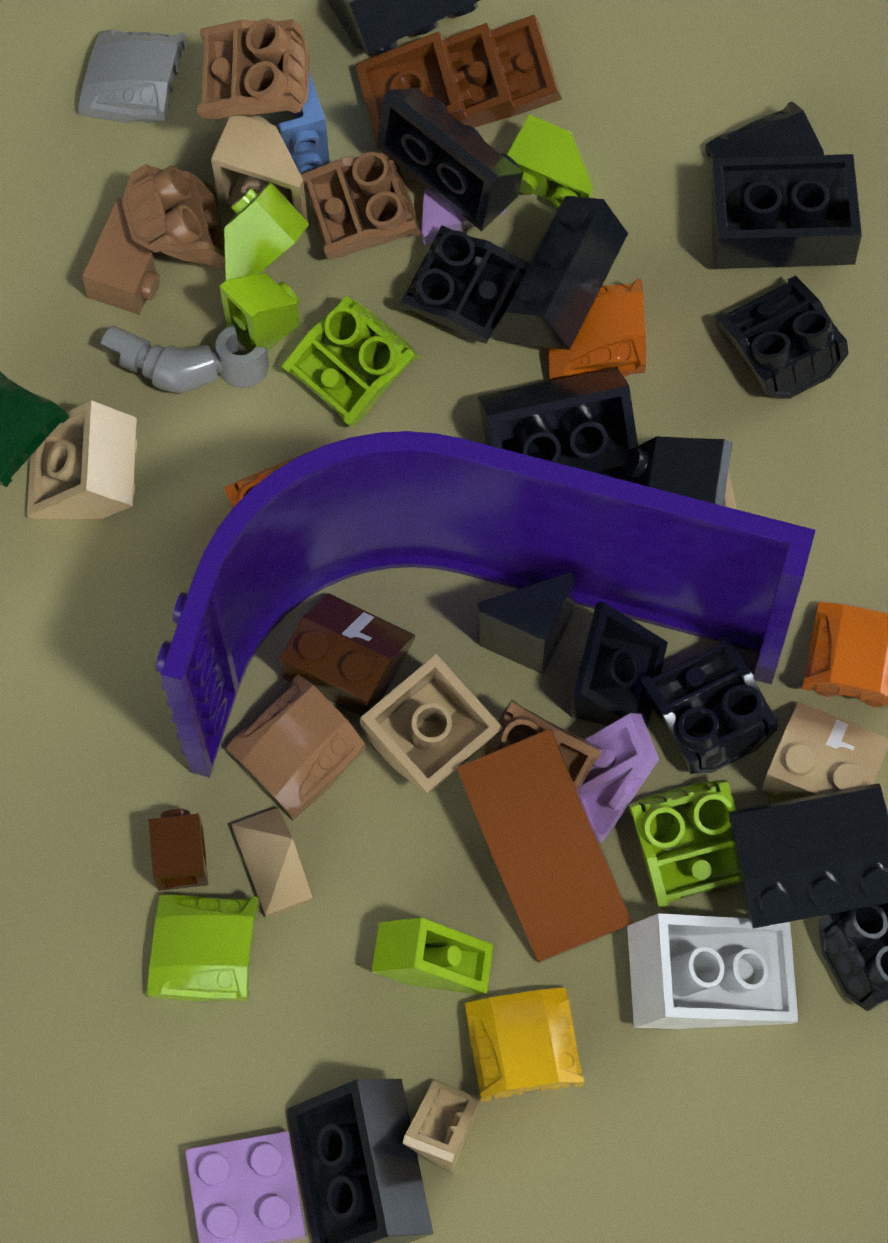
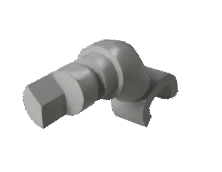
M234 325L225 328L218 335L215 342L216 349L212 351L208 345L189 348H178L169 345L165 348L155 344L151 348L150 341L116 326L108 328L100 343L121 353L119 358L121 367L135 373L142 370L143 376L151 379L154 387L175 393H186L218 380L217 373H220L222 379L231 386L240 388L251 387L260 383L266 377L269 367L267 348L255 347L246 355L234 354L239 351L237 332Z

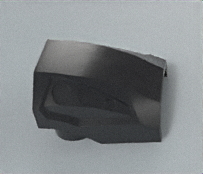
M793 101L789 102L783 110L751 122L740 129L720 135L705 144L706 154L712 158L824 155L823 148L804 110Z
M441 225L398 308L401 310H412L474 341L486 344L528 262L488 240L471 237L464 232L452 230Z
M796 275L789 278L788 283L727 314L721 312L714 316L716 326L722 336L743 358L761 383L763 391L767 396L790 399L832 377L849 354L846 338L835 326L821 301Z
M727 636L718 640L719 645L653 678H650L648 675L640 679L641 687L648 701L672 736L686 762L690 774L713 773L757 751L778 730L777 718L761 693L752 672Z
M888 903L823 916L819 920L821 952L845 997L867 1012L887 1002Z

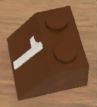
M328 593L302 617L280 656L283 679L292 682L294 677L299 674L312 683L329 701L362 717L382 700L415 640V634Z

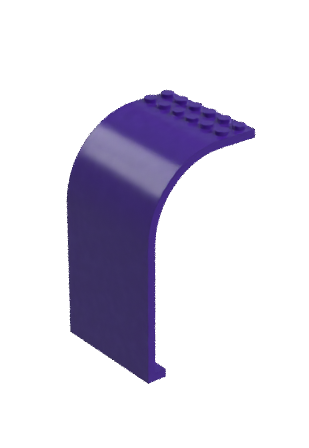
M400 431L379 432L350 437L312 450L278 468L254 486L233 507L207 545L194 574L189 592H181L177 598L173 612V623H176L177 627L172 642L165 640L160 648L156 672L161 673V687L166 691L167 706L171 707L173 714L172 723L176 724L178 730L177 739L181 740L182 754L186 756L190 772L210 778L247 667L259 646L272 629L303 601L324 588L344 579L389 568L416 567L459 573L516 589L572 572L575 579L573 604L595 609L596 603L604 602L633 620L717 642L727 636L733 646L760 653L754 678L756 681L772 685L816 530L437 433Z

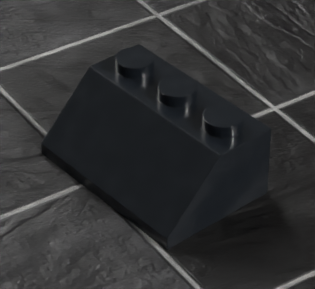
M481 0L327 1L353 44L367 53L379 55L397 47V40L411 33L414 36H418L434 30L438 26L437 21L451 14L453 17H458L474 11L478 7L476 2Z
M417 87L389 90L384 95L376 147L480 231H483L518 197L524 172L519 169L517 163L507 154H500L486 143L475 128L462 124L452 116L441 101L434 97H428Z
M854 154L712 158V242L715 269L855 265L862 231Z
M575 196L564 197L549 220L528 261L525 271L491 336L494 340L570 350L628 235V232L604 199Z
M618 367L478 396L486 445L617 479L626 478L624 463L630 450L638 446L630 387Z
M656 436L630 450L624 463L625 481L723 506L733 442L725 439Z
M879 783L728 812L743 907L753 929L888 903V811Z
M355 1079L287 1108L313 1243H410L433 1234L417 1152L402 1144L411 1124L402 1079Z

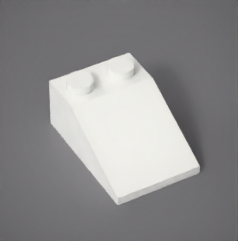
M658 913L627 926L634 1028L692 1029L793 1024L799 1022L790 922L753 929L749 918Z

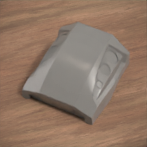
M116 30L99 31L82 85L78 106L79 115L122 123L141 120L146 123H154L160 120L166 121L169 111L168 99L170 92H173L174 89L173 80L179 73V58L182 57L183 50H185L187 44L186 34L182 32L177 35Z

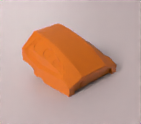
M636 279L632 284L601 287L570 350L548 347L549 381L618 367L624 377L630 374L645 373L646 328L644 293L641 279Z
M818 602L801 689L806 691L813 689L817 694L825 697L836 695L842 697V695L859 698V701H863L872 707L888 705V613L846 604Z

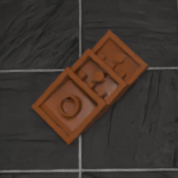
M535 14L495 30H491L489 25L484 23L446 39L438 31L355 64L376 143L383 97L389 90L417 87L428 97H434L441 101L448 112L462 124L473 128L513 117L562 100L541 26Z
M551 729L457 767L494 862L539 963L633 924L597 833L591 824L576 784L571 778Z

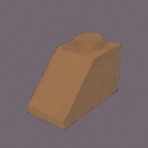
M117 197L84 270L82 279L89 299L140 315L146 299L153 300L157 293L160 274L156 273L151 250L132 240L122 199Z

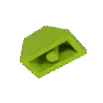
M271 182L258 193L252 188L248 189L231 206L236 214L224 227L226 280L259 274L295 244L309 225L308 221Z
M266 272L229 279L219 286L227 327L235 326L238 340L250 352L255 347L267 348L269 351L300 325L299 298L285 282L277 284Z
M423 917L379 922L372 972L411 986L478 995L487 994L494 944Z

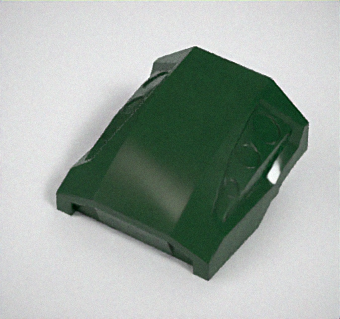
M1 371L0 485L7 487L13 481L11 479L12 476L60 423L64 424L70 416L53 401L26 390L8 379Z

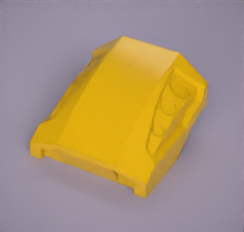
M566 987L495 996L465 1003L481 1102L491 1101L492 1096L498 1099L509 1097L515 1093L523 1095V1092L539 1089L543 1092L546 1089L568 1088L570 1084H573V1088L584 1086V1077L582 1075Z

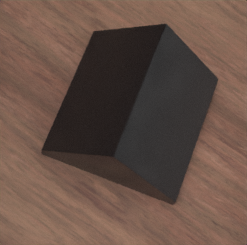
M572 572L478 602L477 640L479 645L543 674L572 616L575 586Z
M604 602L596 603L573 693L571 717L609 726L630 713L642 714L645 725L648 728L652 706L641 687L640 679L648 675L650 678L661 674L668 642Z

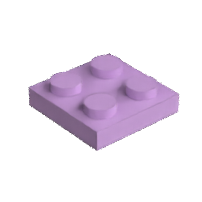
M289 1131L185 1150L199 1243H283L306 1238Z

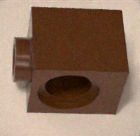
M173 809L162 812L160 818L148 819L153 878L158 891L209 885L204 828L199 813L190 814L189 810Z

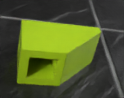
M529 114L507 153L517 163L519 169L524 172L519 192L527 195L536 194L552 201L557 208L565 196L593 198V185L572 132Z

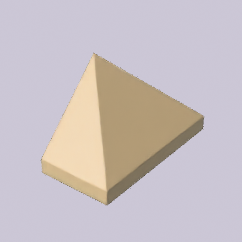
M279 807L231 824L266 918L313 901V896L293 838Z
M433 1080L404 1136L402 1144L453 1175L479 1108L480 1098Z

